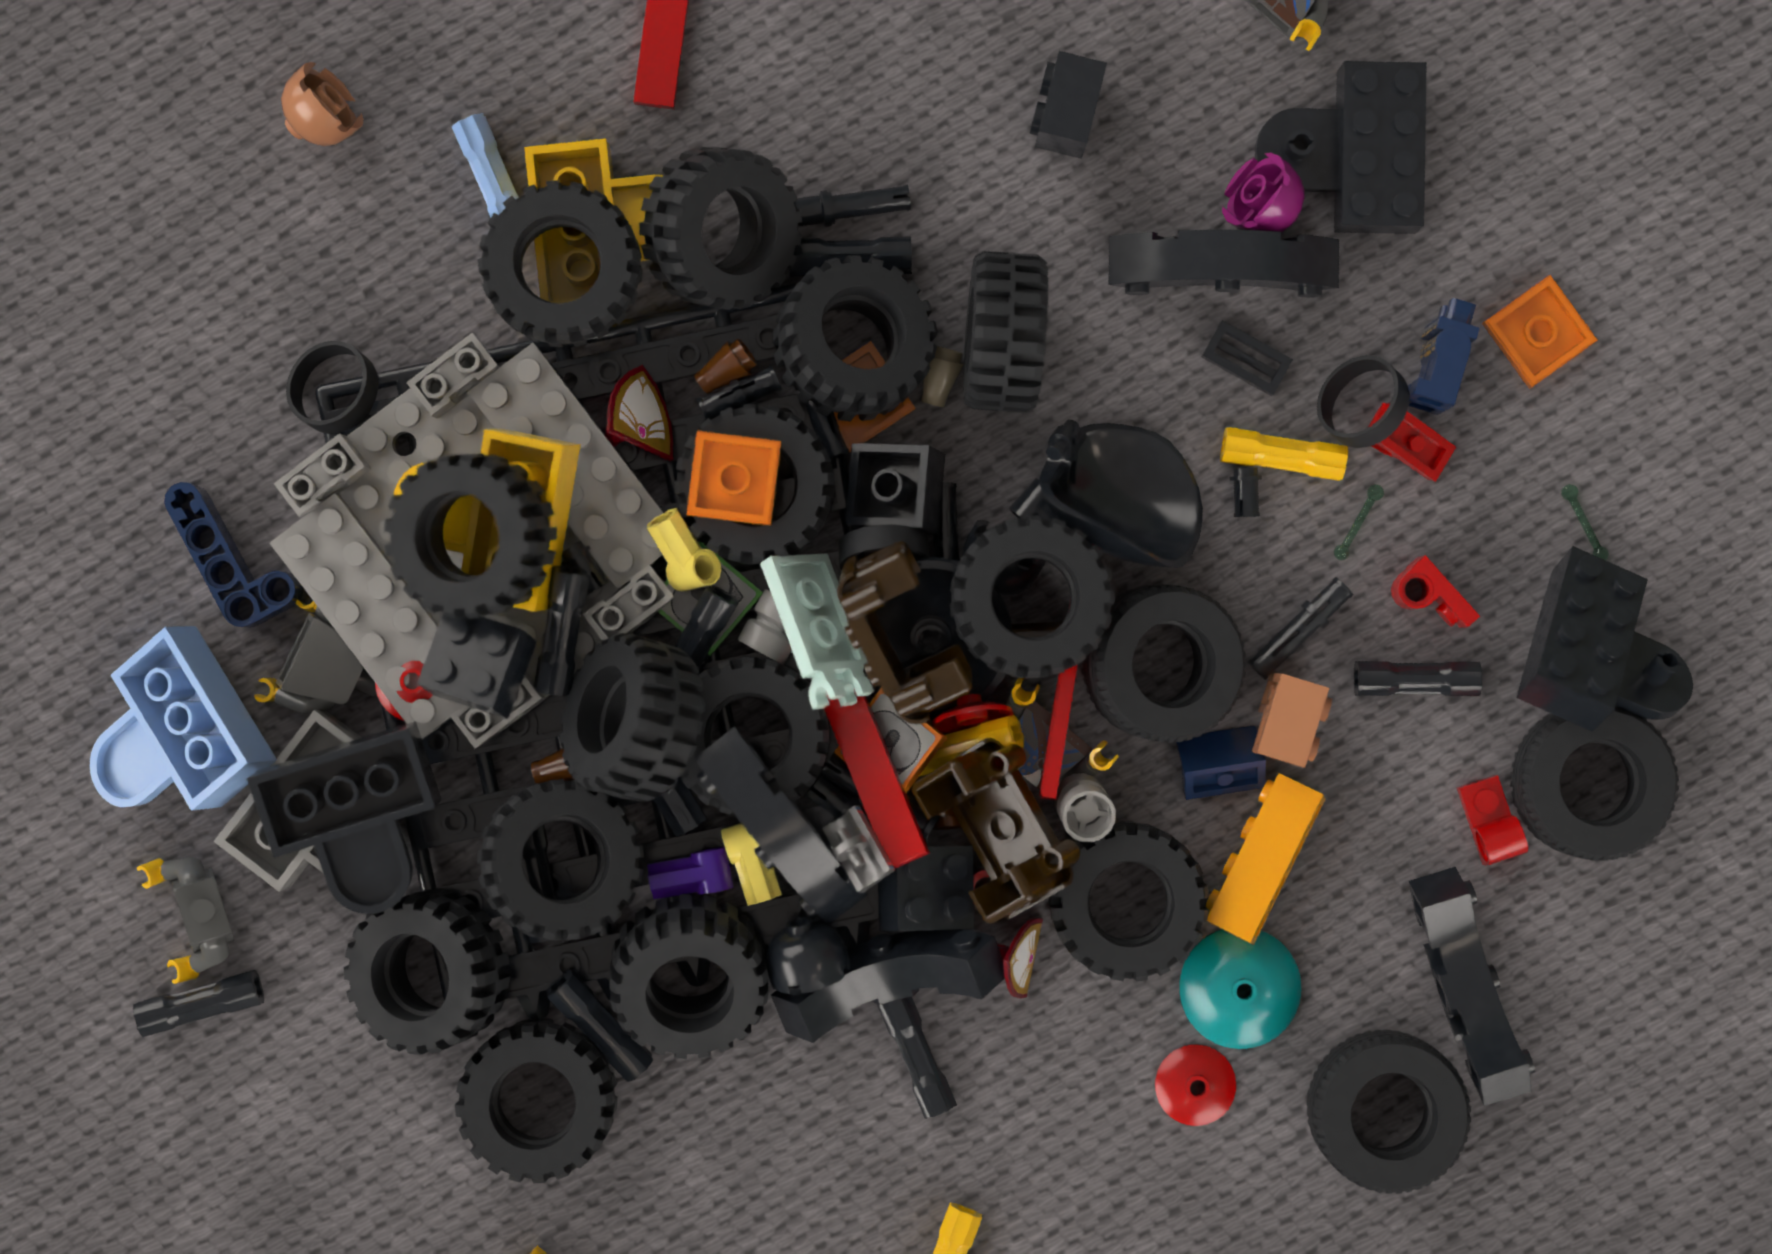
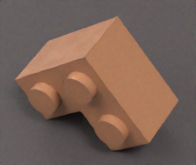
M1271 673L1258 712L1263 713L1252 752L1304 768L1306 767L1307 760L1313 762L1320 744V738L1315 737L1319 721H1326L1332 705V698L1327 697L1329 688L1286 674Z

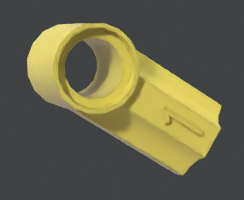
M678 508L667 510L647 524V530L667 561L666 577L669 584L675 590L685 592L711 586L718 581L721 575V563L718 556L709 549L701 548L695 536L689 530L686 521L682 518Z
M739 823L721 829L729 860L732 865L735 864L748 906L781 896L782 892L774 867L768 870L754 851L759 845L743 824Z

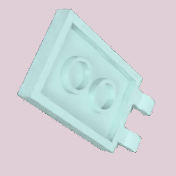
M828 554L788 555L785 557L770 556L761 562L762 570L802 678L811 677L812 679L809 688V700L812 709H822L830 705L826 691L829 699H838L841 706H850L857 703L854 688L857 696L872 694L874 692L872 684L863 672L865 669L864 664L868 662L861 648L857 650L853 648L845 632V627L849 624L847 622V615L838 600L837 589L839 583Z

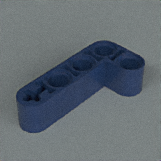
M179 482L167 490L164 500L166 509L228 623L237 627H256L294 607L297 599L301 600L304 588L292 573L273 571L256 580L253 578L210 495L204 488L191 483ZM184 494L194 496L195 499L190 501L192 510L181 507V504L186 501ZM194 514L205 516V518L197 519ZM206 527H211L215 533V541L209 548H204L199 540L202 530ZM229 562L234 568V577L228 584H223L218 576L219 569L224 563ZM285 579L289 583L290 592L287 598L279 601L274 596L273 588L278 580ZM245 598L250 599L254 607L252 616L247 620L241 619L237 611L239 603Z

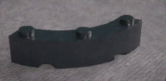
M1178 230V237L1158 236L1156 232L1109 236L1108 285L1125 288V294L1147 295L1149 294V288L1215 285V291L1238 292L1240 291V286L1296 290L1298 291V297L1303 298L1322 297V290L1339 288V239L1309 234H1300L1294 238L1283 239L1281 238V232L1257 230Z
M735 727L694 757L702 769L697 774L701 783L711 795L716 791L719 792L759 845L754 849L759 859L768 870L774 866L777 867L801 896L798 901L811 919L819 915L829 925L868 895L866 892H857L842 863L838 862L833 856L831 847L828 844L825 846L815 828L796 804L789 800L783 791L776 794L770 786L776 778L748 740Z
M1456 866L1410 880L1409 886L1414 911L1419 926L1423 927L1427 935L1428 943L1423 945L1440 1000L1455 1041L1462 1040L1467 1054L1465 1065L1483 1105L1487 1106L1532 1092L1530 1074L1535 1073L1534 1063L1527 1049H1520L1496 989L1500 988V981L1495 967L1492 964H1487L1472 907V905L1477 904V896L1471 881H1463Z
M972 929L917 930L894 935L880 934L867 942L847 949L851 968L850 970L846 967L843 969L845 977L841 981L827 988L809 993H802L801 986H788L789 993H781L776 990L771 994V997L786 1033L814 1043L825 1033L853 1017L852 1009L872 1000L874 1003L881 1005L914 996L921 988L935 987L938 988L940 994H957L982 1000L1005 979L1004 964L995 936L976 932Z

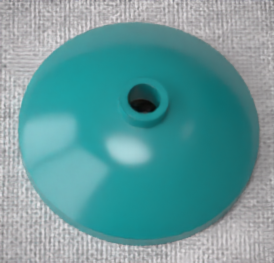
M1222 929L1209 934L1191 950L1180 974V1000L1188 1020L1205 1038L1228 1048H1254L1275 1039L1293 1020L1301 999V977L1293 956L1278 939L1262 930L1254 945ZM1241 984H1249L1251 987V992L1246 998H1240L1237 995V988Z

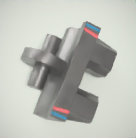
M853 806L841 818L822 828L834 849L832 852L833 856L838 862L842 863L857 892H865L895 871L893 864L860 806Z

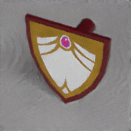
M642 364L626 372L616 383L609 398L607 432L604 435L613 447L623 441H627L659 457L672 461L673 436L667 407L656 383Z
M1043 918L1028 920L1019 929L1010 946L998 944L1003 958L1007 990L1013 997L1027 998Z

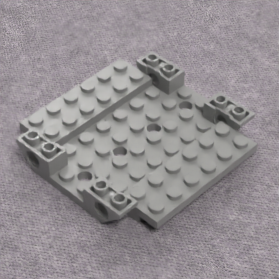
M472 332L406 382L410 388L349 435L345 436L339 433L274 483L298 517H304L272 540L270 545L406 724L416 721L422 740L452 718L476 749L514 724L551 696L536 691L534 687L537 661L542 651L548 609L534 612L513 607L501 613L482 616L521 628L537 640L508 719L434 695L429 700L419 699L413 703L404 701L396 692L403 690L399 680L401 674L407 669L402 667V665L414 660L425 663L443 616V611L432 613L423 608L421 604L423 598L412 600L404 592V587L407 583L404 579L396 581L391 571V568L396 566L393 556L386 557L384 544H390V533L383 532L384 521L393 516V510H390L388 505L399 479L408 469L427 461H438V458L442 456L480 454L484 429H507L581 444L563 551L580 540L585 547L589 545L591 548L588 551L609 582L586 597L585 606L582 608L574 656V674L577 669L582 668L584 664L583 659L589 652L595 650V646L598 643L616 634H632L674 598V595L652 568L653 564L663 557V554L647 530V524L664 512L542 352L532 342L498 368L497 363ZM404 433H411L417 443L415 451L408 456H400L395 449L396 439ZM446 550L453 563L461 569L464 554ZM415 673L407 674L404 678L405 686L410 689L417 688L419 676Z

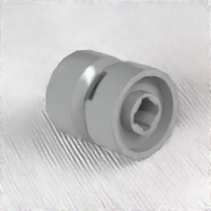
M764 589L754 608L757 613L756 619L747 620L737 640L784 665L792 648L772 594L769 590Z
M1086 773L1070 775L1058 784L1057 797L1053 804L1066 832L1074 839L1082 842H1094L1104 838L1111 831L1115 823L1116 811L1103 785L1095 777Z

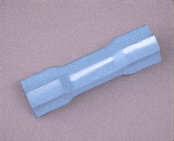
M483 113L474 114L456 122L452 129L463 155L470 164L491 217L493 213L499 215L505 209L502 203L511 195L514 199L519 198L499 154L497 142Z

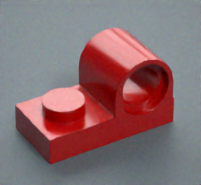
M1389 403L1381 404L1368 427L1372 426L1384 415L1390 405ZM1408 411L1401 424L1390 436L1371 446L1387 456L1401 460L1421 476L1434 482L1437 481L1456 449L1455 445Z
M1426 555L1417 557L1393 581L1391 588L1392 598L1401 608L1408 610L1420 609L1436 601L1439 604L1435 609L1438 615L1449 626L1453 627L1457 624L1459 628L1469 627L1480 617ZM1410 579L1417 580L1422 586V596L1416 602L1411 601L1405 594V586Z
M1498 775L1457 787L1482 865H1491L1528 852L1525 833L1517 817L1511 815Z

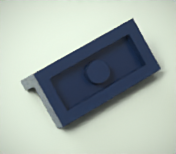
M1255 726L1202 733L1199 737L1176 742L1182 765V784L1186 800L1264 787L1266 783L1265 756L1252 752L1257 735V728Z

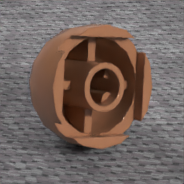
M306 63L290 77L282 93L281 104L286 118V128L297 139H305L309 143L321 146L336 145L352 136L363 126V115L361 113L356 118L346 101H355V99L342 81L328 69L324 68L319 73L312 69L316 63Z

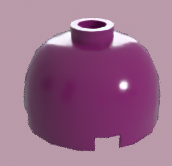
M1265 153L1269 158L1261 161L1252 158L1234 174L1224 193L1229 198L1227 209L1222 206V213L1226 221L1236 229L1283 232L1297 220L1304 202V186L1297 171L1282 157L1273 153Z

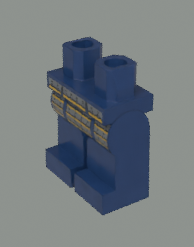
M1452 298L1449 300L1448 305L1440 307L1438 317L1424 328L1421 339L1428 342L1420 350L1422 367L1419 377L1408 385L1410 395L1409 407L1439 415L1455 405L1471 351V343L1477 339L1480 327L1471 325L1476 308L1475 304Z

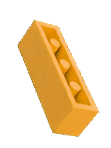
M1278 773L1275 781L1267 780L1258 799L1263 805L1256 818L1253 816L1248 818L1241 832L1240 838L1244 839L1245 842L1239 854L1232 852L1222 871V874L1227 876L1221 890L1214 889L1206 902V908L1209 910L1207 922L1252 945L1255 944L1326 800L1324 794Z

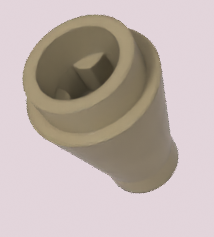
M937 346L935 358L929 363L931 368L923 381L921 402L945 407L946 399L964 365L960 363L963 353Z

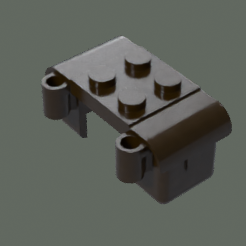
M898 541L859 561L857 555L851 556L843 565L837 596L847 615L849 625L845 627L846 635L855 650L861 648L868 662L864 664V668L869 680L874 687L879 684L881 685L885 695L889 696L901 719L910 724H922L929 721L930 711L962 697L972 690V669L959 644H954L903 669V665L874 611L885 606V601L920 584L916 574L921 572V569L908 544L904 541Z
M986 738L917 781L912 787V792L927 819L953 808L954 815L991 879L985 885L969 892L983 920L987 923H994L1005 916L1009 920L1069 886L1073 881L1071 865L1077 862L1080 857L1079 847L1074 841L1066 839L1059 842L1018 770L1026 762V754L1023 748L1016 744L1004 747L993 738Z

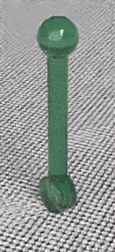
M1375 484L1368 488V498L1343 543L1334 549V556L1338 560H1345L1349 557V547L1375 501L1383 497L1384 490L1380 485Z
M1572 484L1565 485L1561 490V496L1570 502L1594 549L1593 555L1607 560L1609 552L1600 545L1577 499L1578 488Z

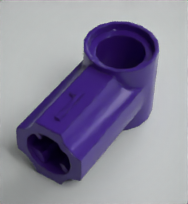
M725 847L701 850L690 853L688 857L647 865L649 885L653 899L679 896L692 892L708 894L734 888L729 858Z

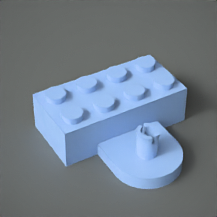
M176 626L164 627L111 674L112 679L130 709L96 740L90 756V774L98 793L112 805L133 807L147 804L175 782L189 808L193 811L224 806L248 785L246 778L257 770L270 767L277 759L197 627Z

